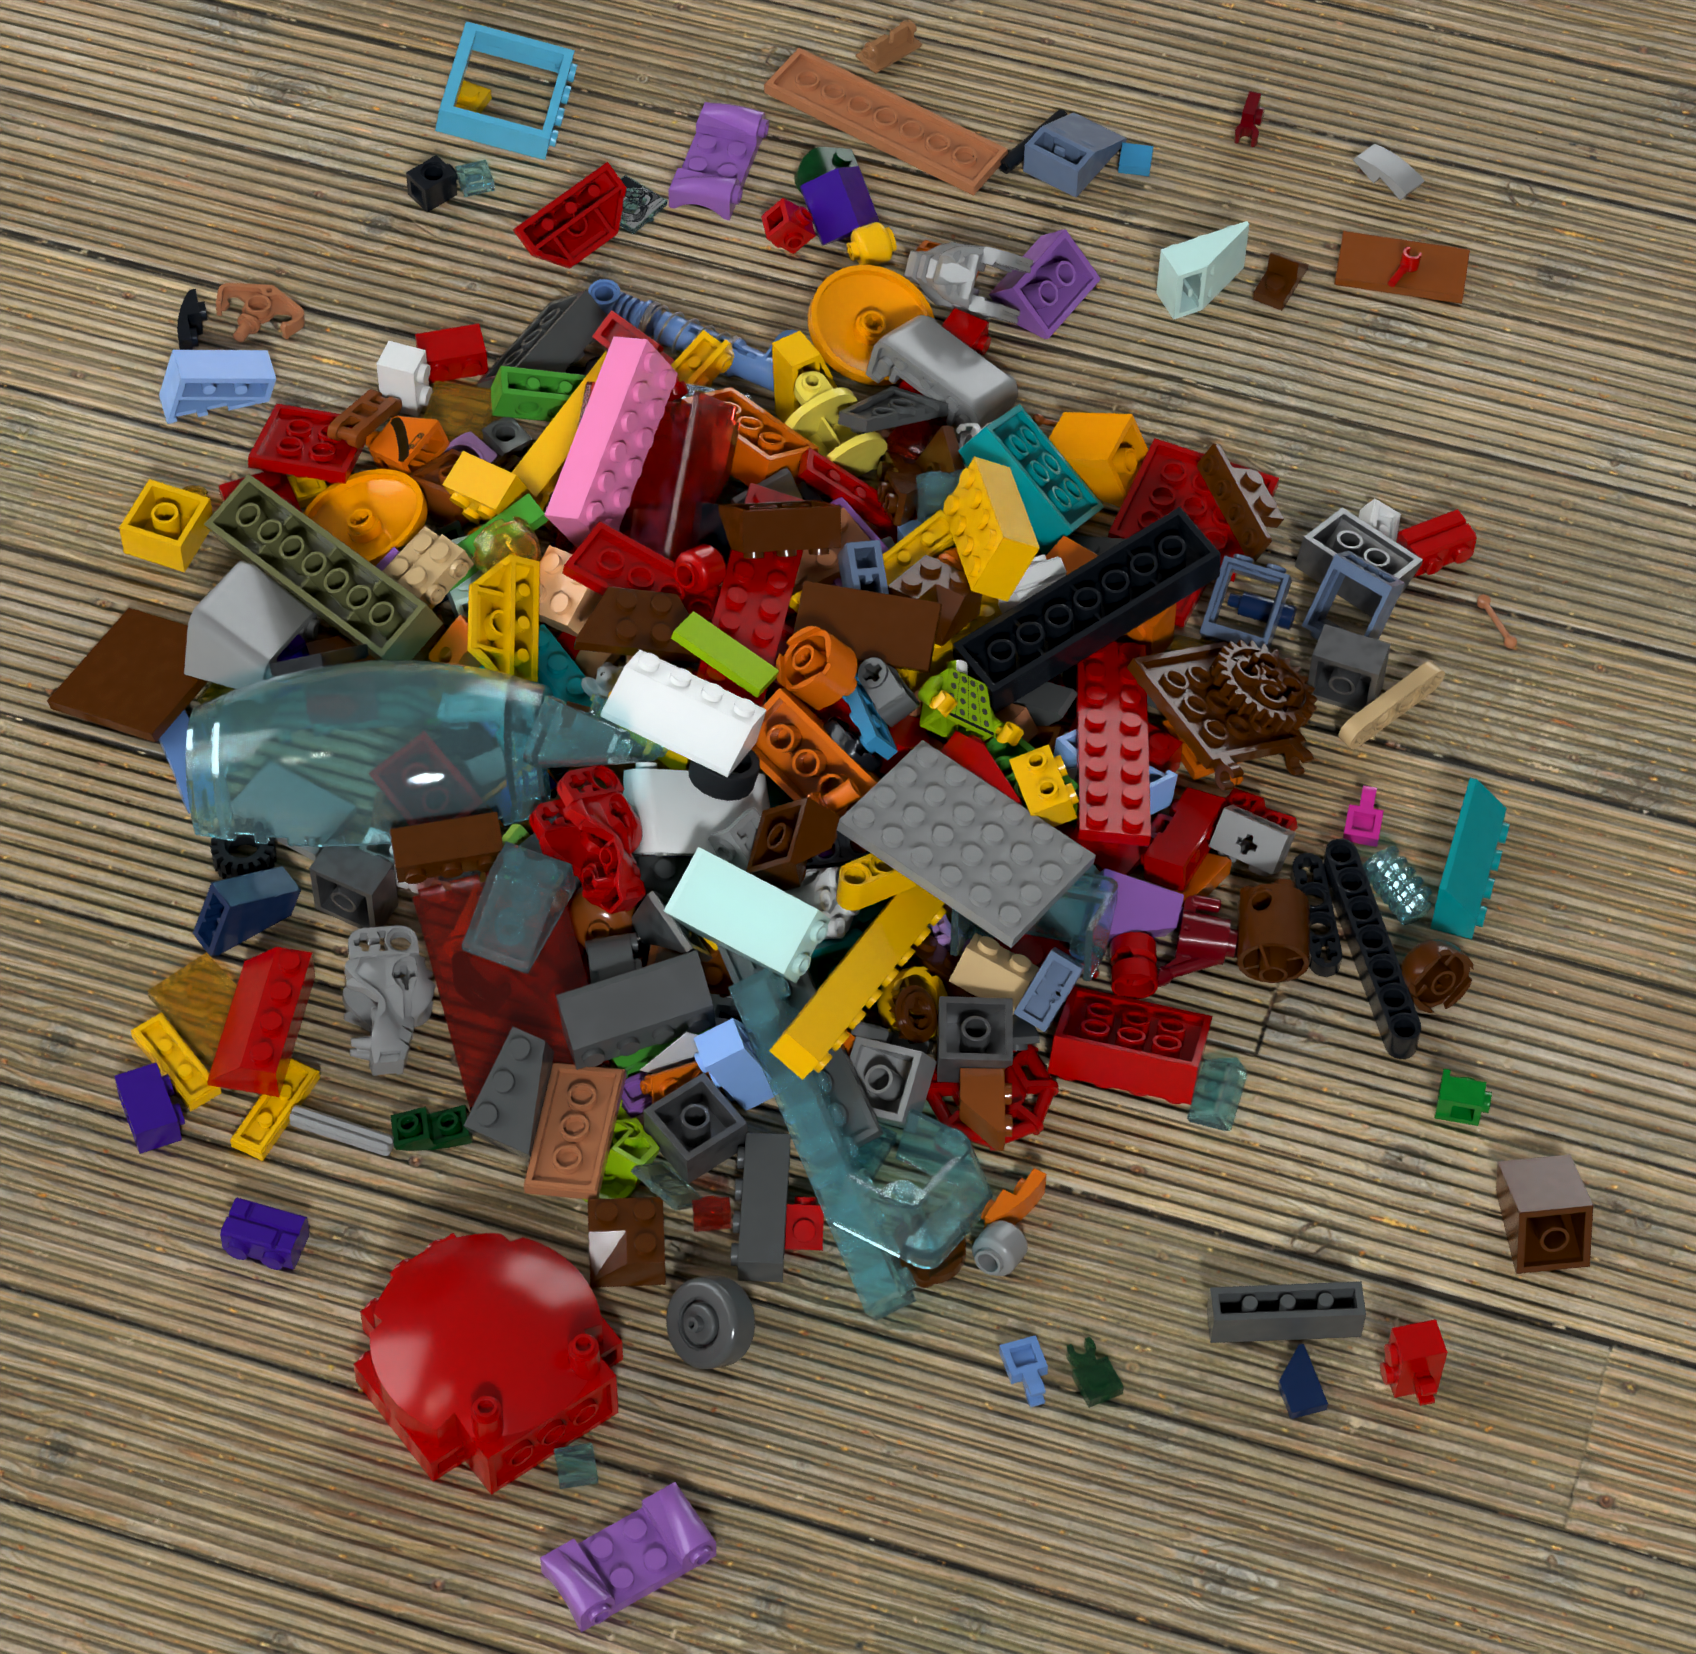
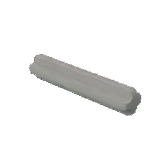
M295 1105L289 1116L290 1124L294 1127L383 1156H389L394 1147V1137L390 1134L301 1105Z

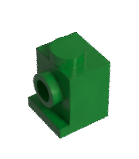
M1443 1069L1435 1119L1478 1126L1481 1113H1489L1492 1092L1485 1091L1487 1082L1476 1081L1470 1077L1450 1076L1451 1070Z

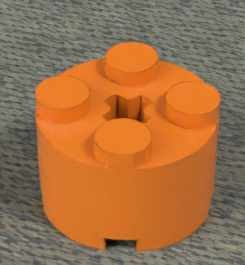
M817 626L802 628L788 639L786 644L789 645V648L784 656L779 653L775 668L779 670L777 681L785 689L789 690V692L791 691L792 694L815 710L828 707L843 696L853 693L857 686L855 678L857 658L850 647L828 631Z

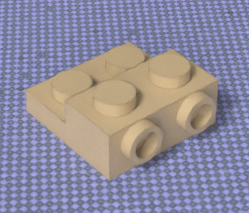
M424 526L382 572L426 603L432 610L444 599L445 595L458 581L466 576L468 571L474 566V563L464 549L443 534L439 536Z

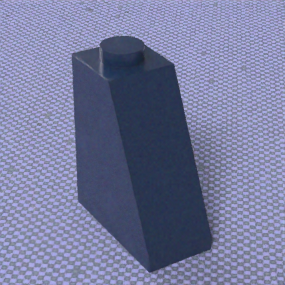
M283 866L211 882L193 935L211 958L216 957L291 916L301 889Z

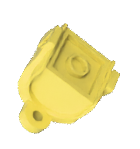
M807 371L799 375L795 382L794 395L801 406L791 414L784 424L819 447V454L855 477H859L873 469H878L880 458L885 455L888 446L883 436L875 431L857 434L852 432L851 428L838 424L839 411L858 403L853 392L845 387L833 389L826 377L817 371ZM813 487L819 494V496L825 494L817 488Z

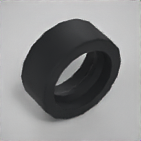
M751 749L734 769L739 774H730L728 777L691 760L689 778L698 790L712 798L725 801L740 800L749 796L753 790L760 770V760Z

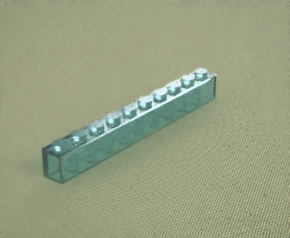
M765 968L729 986L728 989L865 1313L877 1321L915 1302L916 1298L912 1291L916 1287L915 1280L907 1267L902 1268L898 1259V1255L902 1254L900 1245L892 1233L888 1235L883 1223L888 1221L887 1215L878 1200L874 1202L869 1190L874 1187L872 1180L864 1167L859 1168L855 1158L860 1155L858 1147L851 1135L846 1136L841 1124L845 1123L846 1120L839 1105L836 1102L832 1104L827 1092L831 1091L832 1087L823 1071L817 1073L813 1069L802 1080L769 1051L799 1013L797 1008H791L787 996L791 995L788 984L782 975L777 977L768 968Z

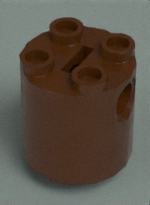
M1284 878L1278 879L1271 884L1243 887L1240 890V899L1238 901L1237 964L1239 970L1249 978L1267 983L1288 982L1299 978L1307 971L1310 964V904L1308 897L1301 890L1295 888V883L1292 880Z

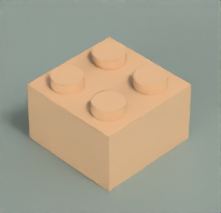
M549 545L540 561L539 622L577 637L602 596L562 574L565 563L573 554Z

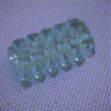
M1391 846L1374 854L1363 864L1369 883L1373 885L1374 891L1381 895L1382 901L1389 905L1390 911L1397 915L1398 921L1403 925H1408L1418 921L1428 913L1432 903L1427 900L1430 898L1432 890L1427 886L1422 887L1424 883L1422 877H1414L1416 871L1413 866L1406 867L1408 861L1405 856L1398 857L1399 849L1397 846Z

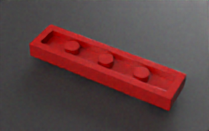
M810 447L801 455L799 478L803 479L809 486L815 487L828 495L833 501L843 497L861 519L869 521L883 530L888 536L897 539L898 526L893 525L881 503L878 502V491ZM914 514L910 520H915L916 515Z

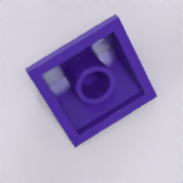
M859 166L836 168L800 186L807 208L813 217V224L822 246L851 237V233L855 228L873 222L880 223Z

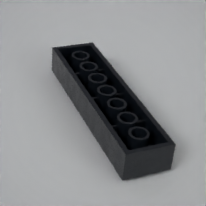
M1178 507L953 644L954 660L965 661L968 665V676L987 686L990 706L995 714L1220 576L1221 553L1187 514Z

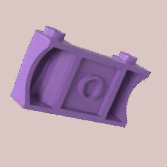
M705 102L696 122V134L682 168H677L670 185L669 208L675 209L688 204L700 205L713 210L723 219L730 221L736 204H740L743 186L761 141L768 134L769 120L765 119V112L743 106Z
M674 1482L643 1499L642 1508L582 1542L577 1543L575 1539H572L540 1557L541 1572L558 1590L582 1633L690 1570L708 1562L716 1556V1541L681 1489Z

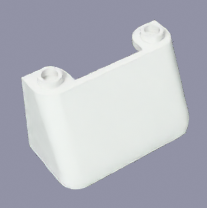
M636 762L635 769L624 770L623 787L625 790L623 795L639 817L643 833L641 843L633 852V856H642V854L694 856L698 847L717 856L708 840L713 833L725 830L748 809L755 808L761 817L763 810L771 808L765 774L758 773L755 786L749 796L740 800L725 801L712 798L698 790L689 778V770L657 769V763Z

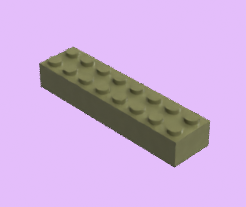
M250 474L242 480L204 524L223 545L247 563L256 565L314 611L315 614L355 644H367L369 654L397 675L401 673L443 624L426 603Z

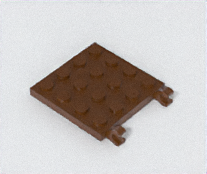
M1225 641L1136 657L1128 665L1127 669L1134 676L1138 685L1149 695L1156 704L1157 709L1163 713L1174 727L1178 736L1184 740L1195 754L1196 759L1206 769L1214 768L1215 781L1221 790H1230L1235 787L1230 777L1233 779L1243 776L1244 772L1237 764L1238 762L1284 753L1287 770L1290 774L1296 776L1305 772L1304 768L1300 765V761L1304 764L1314 760L1313 754L1303 746L1307 740L1299 730L1296 731L1292 728L1287 733L1281 727L1278 732H1275L1270 724L1263 729L1259 720L1251 723L1249 722L1248 714H1237L1239 708L1236 705L1228 706V696L1219 695L1222 687L1213 684L1216 677L1211 675V671L1214 668L1212 663L1223 646L1227 647L1229 642Z

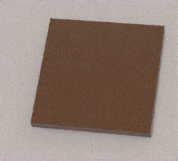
M128 608L47 700L50 708L156 743L208 682L184 674L188 625Z

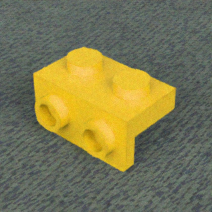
M703 330L671 364L672 368L678 373L679 381H684L688 389V393L683 398L707 393L712 385V381L720 373H725L731 367L734 360L732 344L725 339L721 343Z

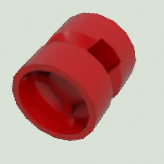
M1127 932L1114 937L1110 942V964L1112 965L1111 989L1117 996L1142 999L1153 995L1157 991L1156 941L1153 937L1141 932Z

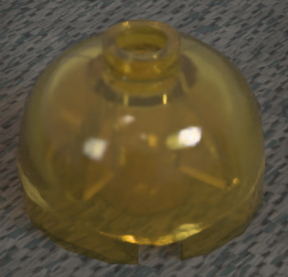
M513 517L515 521L505 523L503 519H499L484 528L476 537L473 543L476 550L474 555L471 554V560L482 575L509 554L536 561L541 560V543L526 520L520 517Z

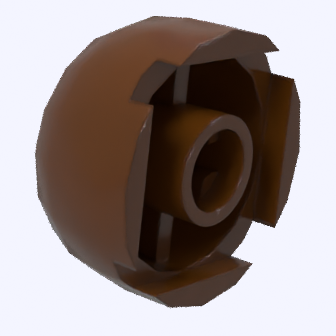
M1439 939L1427 940L1415 946L1407 954L1401 965L1402 975L1414 1005L1419 1010L1427 1013H1434L1431 1008L1444 1003V1008L1447 1009L1459 1001L1471 985L1472 978L1469 976L1470 967L1473 970L1474 968L1472 961L1459 947Z

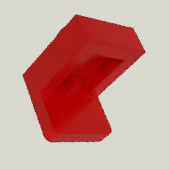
M795 1197L794 1204H787L785 1249L823 1251L824 1205H817V1197Z

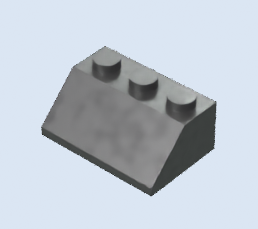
M1342 507L1303 537L1295 567L1321 584L1335 554L1349 550L1405 582L1401 591L1402 594L1422 565L1423 559ZM1345 576L1337 593L1338 596L1372 618L1382 599L1381 595L1348 576Z

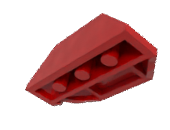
M606 162L515 227L513 231L531 256L570 269L618 234L623 210V199L627 187L611 165Z

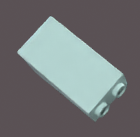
M700 847L697 848L664 909L666 914L688 930L794 983H797L799 977L808 970L811 963V955L817 944L821 943L826 937L828 924L831 920L819 909Z

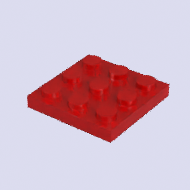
M276 403L248 456V468L259 469L268 473L289 474L298 478L307 477L325 480L329 483L346 484L366 444V439L363 446L359 449L349 446L347 441L343 439L341 441L330 439L327 435L328 427L340 415L338 413Z

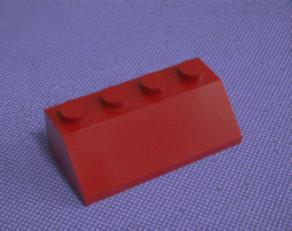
M275 947L244 961L207 1080L209 1086L280 1097L315 980L312 952Z

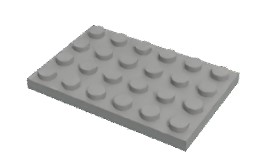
M924 740L916 745L839 819L837 831L1010 948L1093 865L1096 857L1095 854L1038 816H1031L1029 810Z

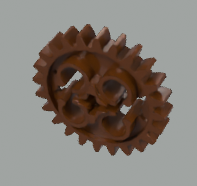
M1239 640L1237 644L1231 641L1227 647L1223 646L1212 663L1214 668L1211 671V675L1216 677L1213 684L1222 687L1219 695L1228 696V706L1236 705L1239 708L1237 714H1248L1249 722L1251 723L1259 720L1263 729L1270 724L1275 732H1278L1281 727L1287 733L1292 728L1298 731L1301 726L1306 725L1317 708L1314 705L1317 697L1312 695L1315 688L1306 685L1309 677L1300 676L1298 672L1301 668L1299 666L1292 667L1289 664L1291 660L1289 657L1280 658L1277 649L1273 653L1269 652L1266 644L1258 648L1252 640L1248 645L1243 640Z

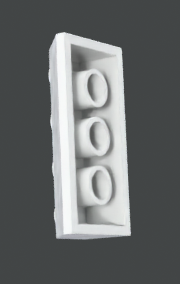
M639 650L623 668L600 716L728 777L756 744L766 709L754 704L749 699L741 698L724 690L717 684L705 681L691 674L686 669L678 668L663 661L652 653Z

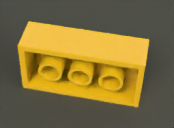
M974 456L968 468L962 471L959 483L953 494L946 498L943 512L971 591L1008 602L1040 547L1010 467Z

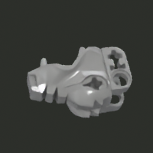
M949 242L938 245L929 251H910L904 277L920 285L924 294L937 306H944L952 310L956 308L983 320L993 318L1018 324L1019 319L1017 317L1020 316L1021 311L1003 306V304L988 300L986 297L978 296L979 289L974 288L977 272H984L986 265L1009 273L1012 270L1031 273L1030 267L1034 261L994 247Z
M396 925L357 929L351 933L348 939L349 960L345 964L346 986L343 989L342 1001L347 1012L344 1014V1020L369 1031L370 1036L351 1038V1047L356 1048H350V1056L369 1060V1068L373 1076L395 1073L400 1075L403 1074L408 1061L414 1028L427 1022L432 1013L434 1004L432 998L436 986L430 980L433 972L426 968L425 958L419 955L418 939L416 933L411 928ZM400 937L407 939L411 945L406 950H396L390 943L393 939ZM380 938H385V951H380ZM366 940L367 945H369V951H362L361 946H359L360 941Z

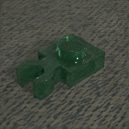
M1087 1337L1084 1341V1347L1087 1351L1085 1354L1077 1353L1072 1344L1067 1345L1066 1357L1071 1365L1078 1367L1073 1369L1072 1378L1087 1406L1090 1408L1122 1395L1124 1386L1107 1356L1096 1359V1345L1090 1337Z

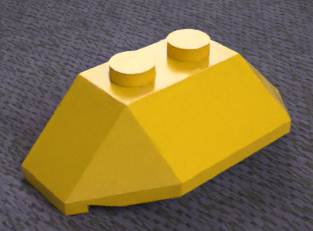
M509 554L469 585L467 651L503 686L536 693L538 691L540 561Z

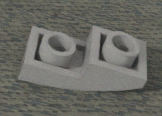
M1373 144L1353 160L1373 184L1382 179L1400 201L1419 188L1425 181L1403 159L1377 144Z

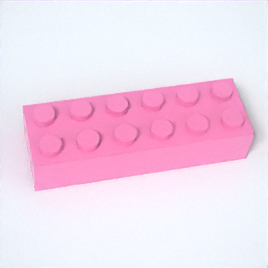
M613 336L545 512V516L576 548L581 545L599 521L619 531L625 511L630 505L636 482L641 476L644 461L649 449L652 447L660 419L664 415L668 398L676 384L678 373L647 339Z

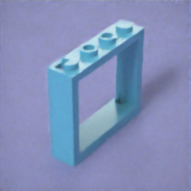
M466 21L439 108L435 131L545 160L549 146H556L559 131L554 130V127H561L565 108L560 107L561 103L567 105L572 86H568L567 81L574 82L578 64L572 63L575 50ZM473 50L558 73L543 130L456 107Z

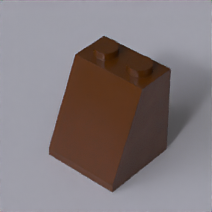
M1571 1155L1497 1161L1496 1194L1516 1274L1590 1267L1593 1203Z

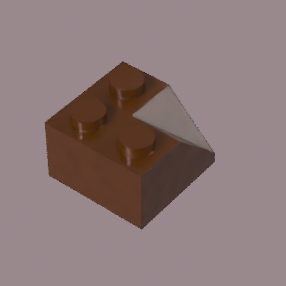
M928 555L923 556L888 585L889 595L942 604L935 644L941 647L980 614L982 594L971 591L965 572Z
M809 797L763 810L746 872L782 891L800 887L806 875L807 860L832 848L837 838L840 816Z
M661 1197L588 1199L590 1287L666 1285L663 1199Z

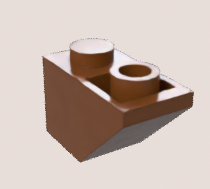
M960 1068L959 1119L996 1151H1004L1005 1137H1012V1114H1005V1105L1012 1104V1083H1005L1004 1068Z

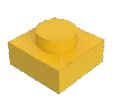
M464 80L456 107L481 114L492 99L491 90Z

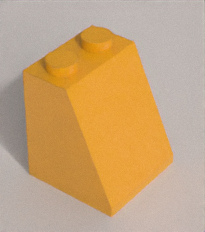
M1063 412L1049 437L1052 444L1098 500L1118 507L1122 506L1148 452L1133 414Z

